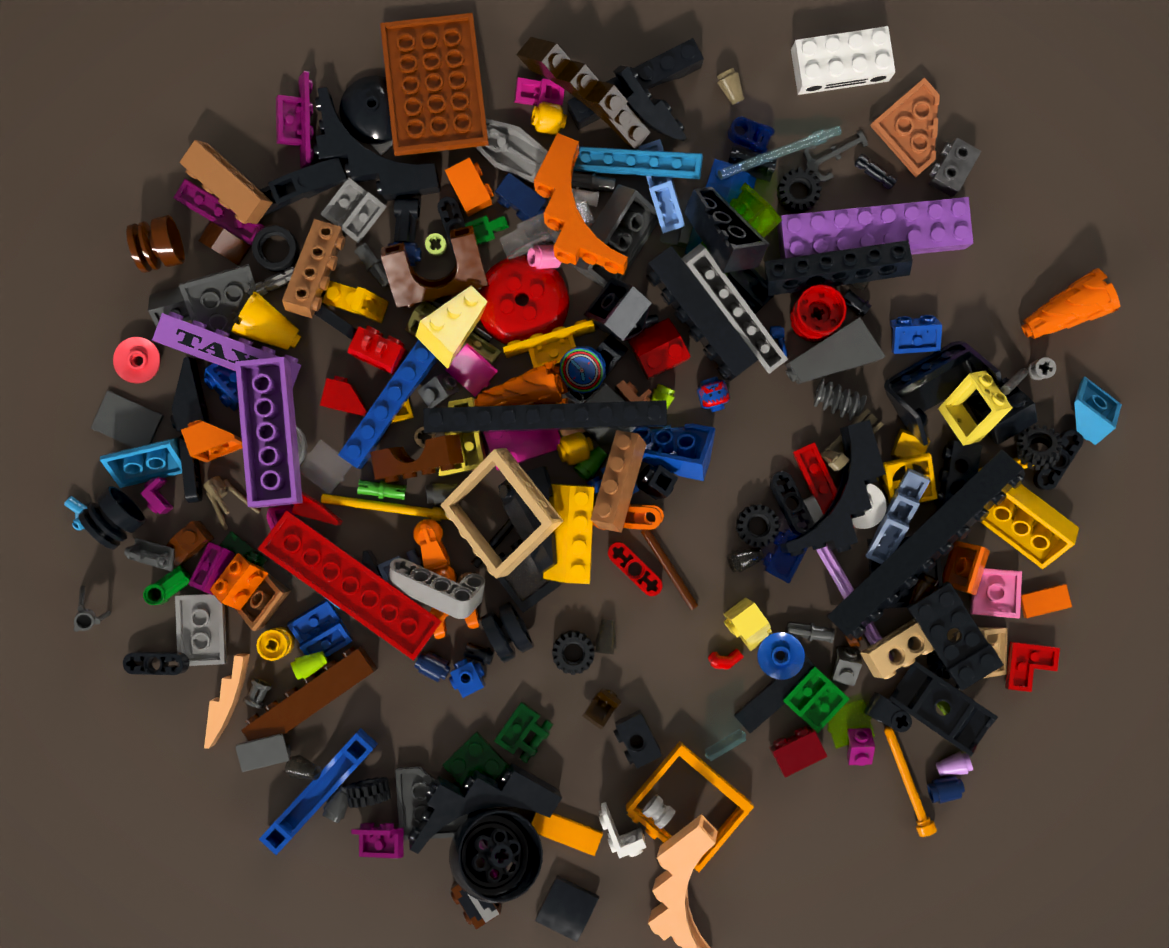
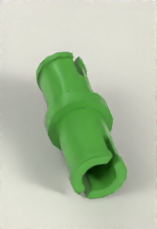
M359 479L357 490L359 495L378 496V499L388 497L405 500L406 485L387 484L382 480L379 483Z

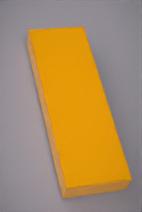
M535 812L531 822L538 835L595 856L603 836V832L555 813L549 818Z

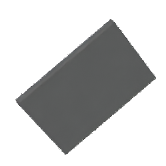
M107 391L91 425V429L131 447L151 444L164 415L119 396L113 391Z

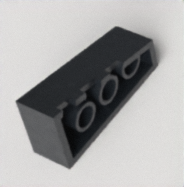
M713 187L694 189L684 213L722 273L759 267L769 243Z

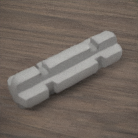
M291 266L285 269L284 273L279 272L264 279L265 282L260 281L256 283L255 292L263 296L269 290L272 292L288 284L287 281H290L295 268Z

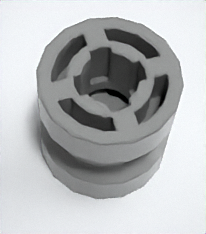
M658 794L642 810V813L647 818L652 817L654 824L659 829L666 826L676 812L671 806L663 804V799Z

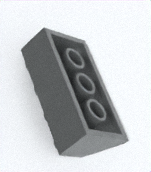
M618 184L590 230L611 249L628 257L627 269L624 275L610 273L598 264H588L581 257L576 265L572 263L570 265L602 287H605L611 278L622 281L659 221L655 207L637 190Z

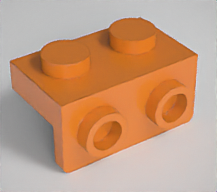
M237 553L210 588V591L222 604L241 610L268 575V572L264 568L249 562L242 554Z

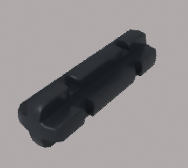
M861 154L854 165L860 170L864 169V173L878 183L881 181L885 188L891 189L897 182V178L891 173L888 175V171L874 161L870 162V158Z

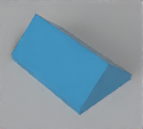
M179 437L100 456L101 463L120 488L148 482L154 477L165 478L182 474Z

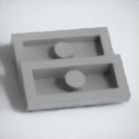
M348 177L349 180L345 181L320 215L333 225L340 226L342 232L359 243L387 206Z

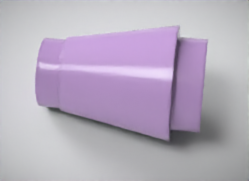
M961 751L940 762H936L940 776L963 775L973 770L969 755L965 752L961 753Z

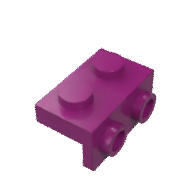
M360 823V828L351 829V834L359 835V857H404L403 828L394 827V823L380 824V827H374V823Z

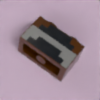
M456 881L453 882L452 892H450L451 897L457 905L460 904L462 906L466 921L469 925L473 924L476 930L500 915L502 909L500 903L479 901L467 894Z

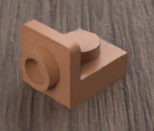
M622 380L615 387L626 402L651 400L648 397L652 393L650 389L638 397L636 395L638 390L630 381L626 383Z

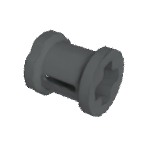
M252 678L251 689L248 696L244 697L243 702L255 708H263V700L267 691L271 690L272 685L264 680Z

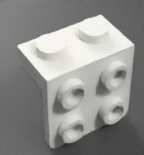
M601 803L599 820L603 830L608 829L609 831L607 833L608 843L612 853L617 851L619 859L627 855L634 857L641 854L643 849L646 848L642 829L638 828L619 836L607 803Z

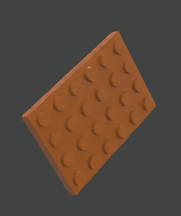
M473 13L380 23L395 156L488 146Z

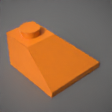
M201 420L193 421L188 424L187 428L181 430L190 456L206 463L243 448L242 438Z

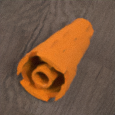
M1099 268L1090 271L1024 319V324L1021 325L1023 333L1027 338L1032 337L1036 339L1065 328L1069 329L1088 320H1095L1119 310L1120 301L1113 284H1107L1105 281H1102L1108 277Z
M556 360L543 363L544 365L530 369L522 375L511 378L503 384L481 391L482 393L478 394L477 399L474 400L475 407L568 404V398H562V394L568 393L566 384L561 378L560 366L554 367L557 363Z

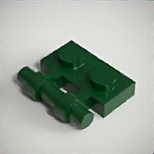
M521 701L494 739V742L511 754H514L519 747L523 750L519 758L527 763L531 756L534 757L538 752L537 748L543 739L548 738L550 735L549 731L554 724L546 719L542 726L538 725L536 721L539 719L540 714ZM532 730L536 734L530 743H527L524 739L529 731Z

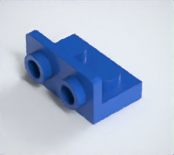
M922 315L920 318L913 319L908 316H900L897 320H890V326L893 328L892 352L894 354L941 351L942 324L935 316Z
M212 363L205 368L204 381L211 390L215 389L220 395L219 399L224 406L230 407L233 411L237 410L239 401L236 371Z

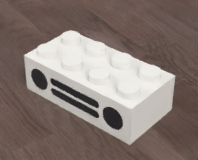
M888 26L795 40L791 48L798 95L889 82L895 74Z

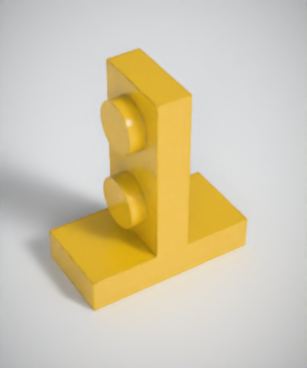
M330 281L322 303L382 323L389 301L361 287L356 289Z

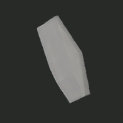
M486 119L489 145L475 148L494 167L534 183V179L548 151L519 126Z

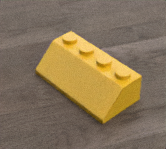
M551 484L553 496L549 497V503L563 519V522L553 531L556 539L557 564L543 573V579L564 583L590 584L593 522L591 517L594 510L595 486Z
M1022 484L1016 489L1012 487L1006 493L1007 497L998 506L993 505L988 510V516L981 521L983 525L1042 569L1075 545L1079 531L1077 525Z

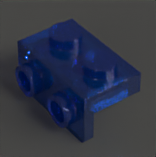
M785 529L784 532L779 531L778 536H776L773 542L776 545L773 553L768 552L762 564L765 565V572L789 584L805 553L791 557L790 553L781 552L779 544L797 537L790 530Z

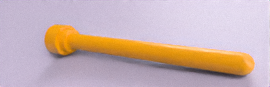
M886 726L884 733L918 819L916 821L919 837L930 836L937 832L934 821L926 816L895 732L891 727Z

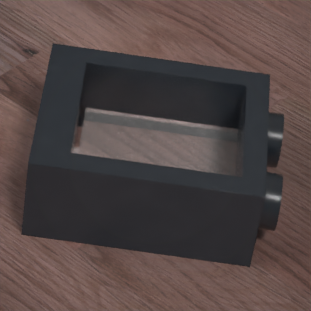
M521 539L510 546L512 551L506 556L503 552L498 555L502 562L523 543ZM530 554L508 576L497 578L522 613L561 585V582L553 580L547 582V579H543V573L539 572Z

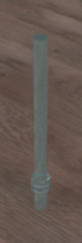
M835 126L827 130L820 129L813 132L811 136L718 170V177L724 179L811 145H821L826 143L827 139L840 135L841 128Z

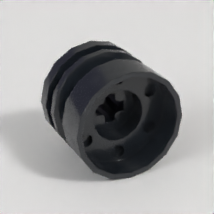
M113 486L108 487L97 497L98 504L90 503L87 509L82 510L78 516L85 530L100 544L112 550L116 549L120 542L127 539L126 531L133 533L146 522L143 512L136 503L124 492Z

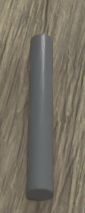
M1021 368L1001 387V392L1004 395H1008L1029 374L1028 369Z

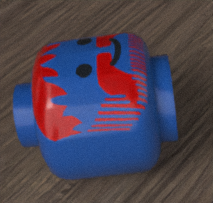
M718 377L701 381V386L697 388L701 407L711 409L712 413L725 409L724 404L730 401L726 382L721 379L719 380Z

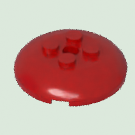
M518 255L499 261L487 271L486 279L488 286L478 290L488 301L480 320L487 332L497 341L507 345L511 341H524L530 339V336L542 333L544 335L552 332L557 327L563 326L569 309V295L562 276L555 268L536 269V267L529 265L527 255ZM521 295H526L529 298V302L525 306H519L516 303V299Z

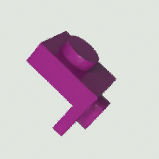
M162 477L150 479L144 485L145 489L140 493L148 501V508L156 514H167L174 508L158 491L168 482Z
M848 729V765H872L875 743L871 729Z

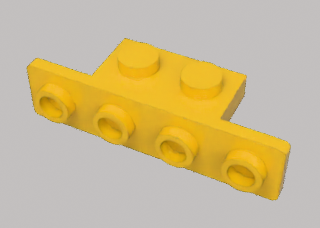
M584 319L577 321L573 326L567 328L564 326L557 327L552 332L544 335L537 333L524 341H511L507 346L503 347L505 356L509 358L529 352L534 368L553 360L557 361L554 367L559 366L565 353L576 347L575 337L595 331L593 320L588 321Z

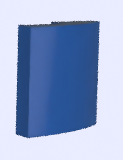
M327 599L287 623L288 628L300 643L299 648L304 655L323 651L325 656L328 657L352 642V638L344 623Z

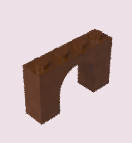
M473 225L450 231L456 264L453 270L441 279L429 280L416 274L410 265L404 242L381 248L382 263L397 308H409L423 301L433 302L439 297L447 295L450 297L457 296L471 285L477 291L484 286H488Z

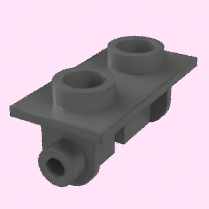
M135 538L134 545L127 547L124 551L125 556L130 560L173 571L174 548Z

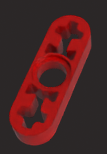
M615 542L608 548L610 560L646 595L656 596L661 592L663 585L660 578L624 543ZM614 547L618 549L623 547L622 553L627 558L629 554L633 556L632 559L626 562L624 567L620 565V563L624 562L620 557L613 558L614 551L612 549ZM633 562L639 563L642 567L641 573L637 576L631 575L628 571L629 565ZM648 571L650 574L646 577L650 581L657 580V590L651 589L647 591V583L642 580L641 584H639L637 580L642 578L645 572Z

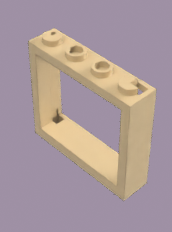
M507 448L494 449L440 505L445 511L446 517L453 521L459 529V534L468 541L474 554L481 558L486 565L487 571L496 579L508 576L563 522L560 515ZM495 466L499 468L541 522V525L503 562L459 505L460 501Z

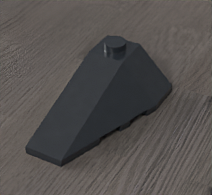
M542 466L526 471L530 479L549 501V497L553 496L547 467ZM506 479L498 486L499 495L507 515L522 542H524L541 525V522ZM553 532L530 553L540 573L546 572L557 564L556 539Z

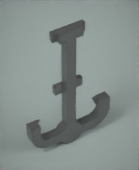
M859 131L857 133L859 138L839 149L836 146L831 147L832 152L818 160L812 159L809 154L810 149H816V143L813 141L804 149V157L807 161L806 168L816 174V179L819 178L821 182H826L834 176L830 172L826 176H822L818 170L820 164L833 157L839 160L842 158L840 153L859 143H862L864 147L868 146V141L863 132Z

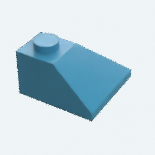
M1085 376L1081 379L1074 401L1077 432L1085 440H1089L1096 445L1116 428L1122 405Z

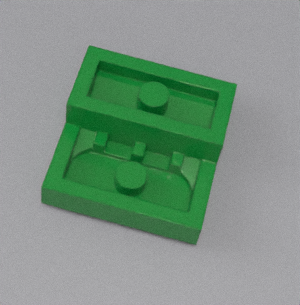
M814 667L787 695L783 702L819 733L850 698L821 671Z

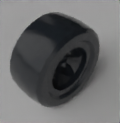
M488 809L466 819L454 834L449 849L451 873L457 884L473 898L487 903H505L526 893L535 883L543 862L542 844L535 828L521 815L506 809ZM498 832H500L503 836V840L501 842H498L495 839V835ZM482 839L487 842L485 849L479 847V842ZM510 844H512L514 853H512V850L509 847ZM501 850L502 859L500 862H497L499 859L495 858V854ZM479 858L484 860L482 868H478L476 865V861ZM512 862L509 871H507L506 867ZM493 869L497 870L498 876L491 879L490 872Z

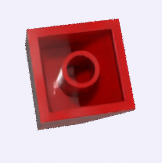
M669 318L643 330L640 334L628 340L647 380L691 358L681 335Z

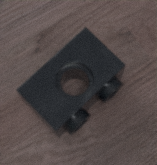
M640 710L615 722L617 729L613 730L619 743L624 742L627 748L624 753L630 764L634 763L638 769L662 756L661 750ZM633 735H640L643 737V741L639 745H633L630 742V738Z

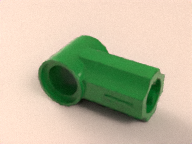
M179 565L156 583L144 589L143 598L145 602L150 605L167 603L173 595L189 584L191 575L182 565ZM156 588L161 591V598L158 601L153 597V592Z

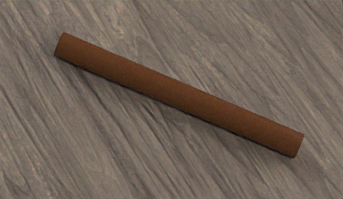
M643 529L640 531L689 609L693 610L698 606L697 602L651 530Z

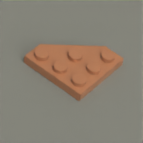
M925 77L870 125L915 178L936 160L935 143L938 131L937 113L940 95Z

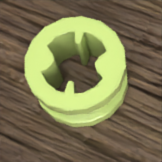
M433 233L425 240L426 249L433 256H440L445 253L447 243L442 235ZM434 239L436 242L437 239L441 240V248L439 250L437 248L435 250L431 249V241Z

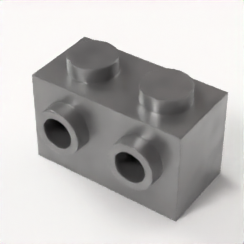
M956 138L951 144L947 142L940 153L943 156L941 162H936L929 173L932 178L928 184L953 197L960 191L981 150L959 138Z

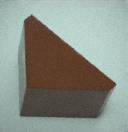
M211 221L198 240L238 266L251 247Z

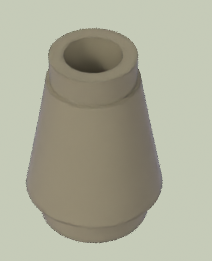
M734 68L717 75V84L732 106L745 100L739 74L735 72Z

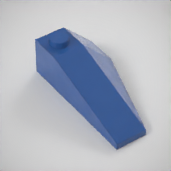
M715 159L706 187H713L740 214L750 201L756 178L737 165ZM694 227L692 228L684 254H688L700 243L706 248Z
M692 423L685 424V427L671 428L670 425L663 426L660 429L636 427L632 432L638 433L647 444L642 459L643 462L653 466L661 465L669 472L681 477L704 481L710 464L715 428Z

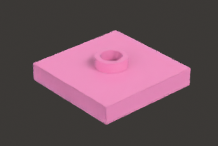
M985 568L976 596L971 595L970 614L1019 619L1022 571Z

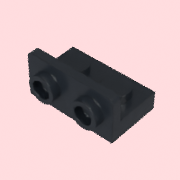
M754 268L734 271L727 276L754 314L774 296H768L766 280Z

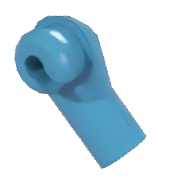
M71 496L64 505L75 513L72 526L80 531L85 528L78 516L82 510L87 509V506Z

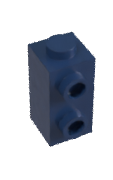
M508 173L495 190L496 197H498L497 202L506 209L509 207L517 211L516 216L526 223L528 220L533 224L537 219L541 220L544 217L547 200L515 176Z

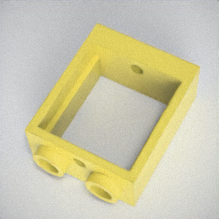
M985 370L969 373L938 409L962 445L965 446L980 442L1013 407L995 384L992 376ZM976 389L992 410L978 426L963 406V403Z

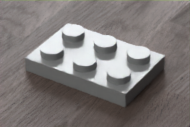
M211 594L176 595L177 652L184 653L188 657L189 666L226 664L225 604H222Z

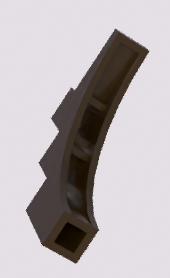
M530 37L516 54L530 71L553 81L590 108L631 149L637 150L651 133L627 105L628 101L615 85L599 81L586 64L571 60L557 43Z

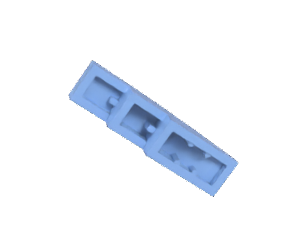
M661 139L638 147L639 150L664 151ZM646 176L662 233L685 227L672 177Z

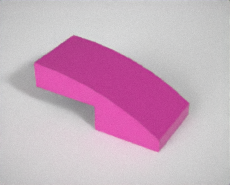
M517 78L514 103L538 106L541 102H548L563 106L564 89L549 79L537 81Z

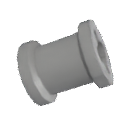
M1046 357L1033 361L1027 368L1030 378L1040 381L1052 377L1056 372L1055 362Z

